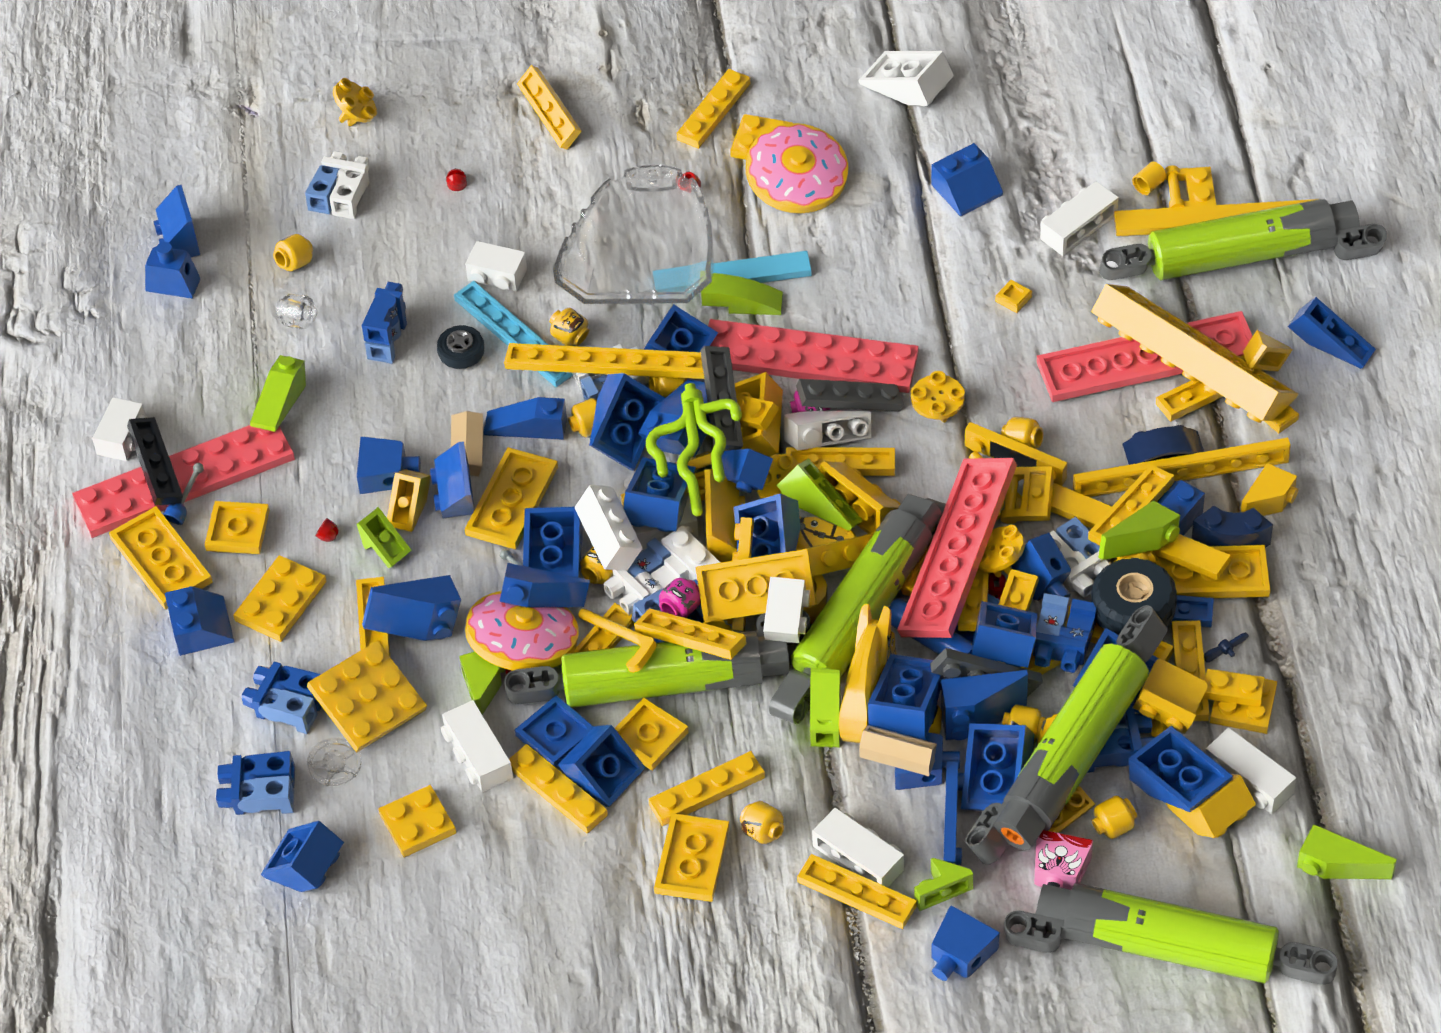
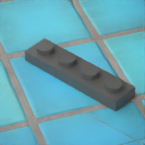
M704 346L700 352L707 402L727 398L737 402L729 347ZM728 409L709 413L710 423L722 430L726 437L725 450L741 449L743 447L740 420L734 421Z
M799 379L796 384L801 404L807 407L900 412L904 405L898 386L895 384Z
M945 648L930 663L932 673L947 678L1027 670V697L1043 683L1042 674L1039 672Z

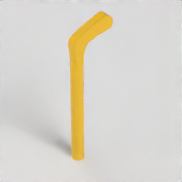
M583 608L578 613L580 619L641 646L626 663L630 672L640 671L657 647L652 637L640 634Z

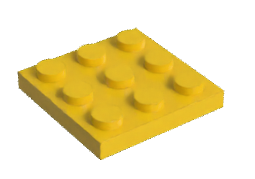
M378 640L312 679L307 684V688L356 753L424 712L427 708L426 703Z

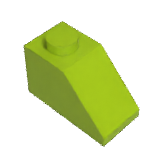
M474 651L459 656L471 700L475 702L483 715L502 685L500 673L505 672V670L484 660Z

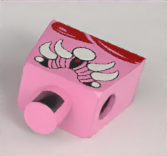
M1043 830L1036 840L1034 884L1040 887L1046 884L1072 890L1074 883L1081 882L1091 861L1093 840Z

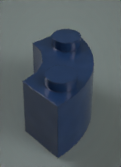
M1183 425L1161 427L1146 432L1140 431L1122 444L1129 465L1204 452L1198 431Z
M1212 506L1193 520L1192 539L1207 546L1265 545L1266 548L1271 545L1273 524L1255 508L1245 512L1231 513Z

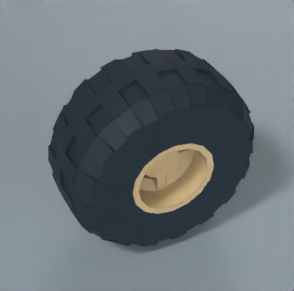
M1139 558L1121 559L1107 565L1096 576L1092 587L1091 602L1096 607V622L1104 630L1107 628L1119 635L1131 615L1138 608L1149 605L1168 627L1174 618L1177 605V590L1173 578L1163 567L1152 561Z

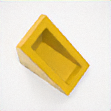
M1256 330L1243 350V354L1250 368L1278 372L1293 349Z

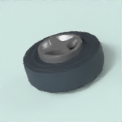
M466 325L453 326L446 329L437 340V353L442 363L448 367L465 369L474 366L481 360L484 354V340L480 332L473 327Z

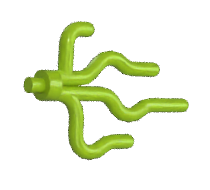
M688 383L685 385V391L681 394L683 407L681 417L674 422L657 426L650 431L646 438V448L656 461L658 475L662 478L668 475L667 460L664 452L657 446V440L661 436L675 433L686 427L688 445L677 460V470L687 483L692 514L697 517L703 513L699 485L696 476L688 468L689 460L699 447L697 425L705 434L715 439V445L711 452V463L715 481L722 482L725 479L722 455L726 448V437L722 430L707 421L706 414L728 409L730 410L731 418L734 421H739L742 418V412L739 404L729 398L704 403L701 390L696 389L694 383Z

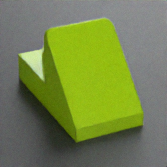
M379 507L357 523L363 547L365 549L372 547L388 568L395 565L412 551Z
M931 858V874L934 879H926L915 886L914 899L917 900L918 910L922 911L973 890V872L971 869Z

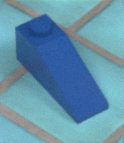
M1317 297L1304 305L1287 326L1307 344L1360 369L1365 366L1376 350Z
M537 397L487 411L484 435L564 440L567 423L565 399Z
M751 449L724 451L722 462L727 480L737 484L735 488L746 493H751L752 490H763L773 458Z
M507 563L499 602L523 607H584L590 580Z

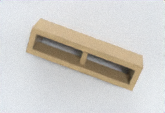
M465 411L451 415V447L458 442L464 441L470 475L479 477L482 468L483 413Z
M867 725L862 731L859 751L861 758L929 776L935 762L937 744Z

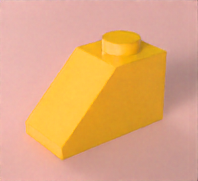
M1267 463L1243 498L1241 512L1255 508L1263 516L1283 512L1287 504H1292L1297 497L1299 490L1296 488L1297 476Z
M407 469L395 473L387 519L394 528L410 532L414 530L427 502L431 475Z

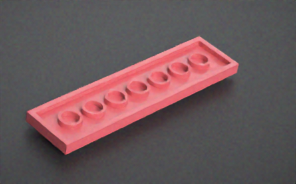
M1242 311L1187 323L1240 357L1244 355L1243 350L1253 336ZM1123 337L1037 355V365L1052 402L1182 374L1183 370L1177 366L1172 368L1161 361L1162 357L1155 352L1150 354L1139 347L1141 343L1135 339L1130 341Z
M710 319L708 326L718 332L710 346L729 347L732 370L758 374L766 372L768 375L796 379L895 384L898 386L899 392H910L918 357V346L715 319Z
M250 425L169 456L182 494L194 472V464L201 463L204 466L203 472L198 474L185 502L295 460L294 453L280 426L274 432L251 427ZM141 467L72 493L91 538L112 531L155 507ZM156 505L160 512L168 507V505Z
M1014 458L963 459L897 631L901 637L952 638L1016 470L1017 464Z

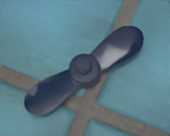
M1245 632L1231 641L1227 639L1222 640L1218 647L1212 648L1204 654V661L1209 663L1223 653L1234 657L1233 647L1245 641L1249 635Z

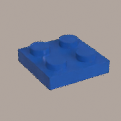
M556 695L514 730L515 736L524 744H528L553 766L558 767V764L594 726Z

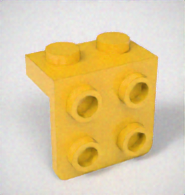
M1158 659L1155 661L1133 708L1142 715L1156 719L1167 727L1172 726L1178 732L1185 734L1196 717V710L1207 690L1208 684L1206 681L1162 659Z

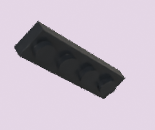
M155 417L129 419L127 428L154 505L181 503L183 495Z

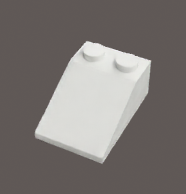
M885 51L859 79V83L904 104L927 106L933 102V99L946 87V84L954 75L943 51Z

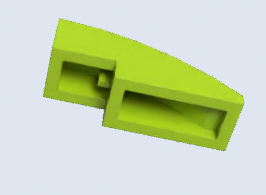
M703 272L701 288L702 306L728 307L729 314L781 315L782 291L747 278Z

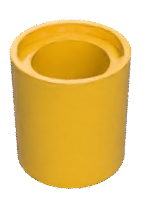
M1150 162L1133 177L1132 183L1139 193L1149 195L1166 180L1167 174L1159 163Z

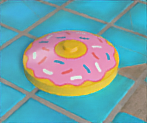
M788 123L777 125L764 131L753 141L747 154L745 169L750 187L766 204L785 212L810 213L829 206L841 195L847 181L848 160L841 145L825 131L811 125Z
M501 591L479 599L468 612L465 633L471 648L484 660L504 669L517 670L541 666L554 668L562 664L561 657L563 654L574 653L579 635L578 623L567 607H523L499 602Z

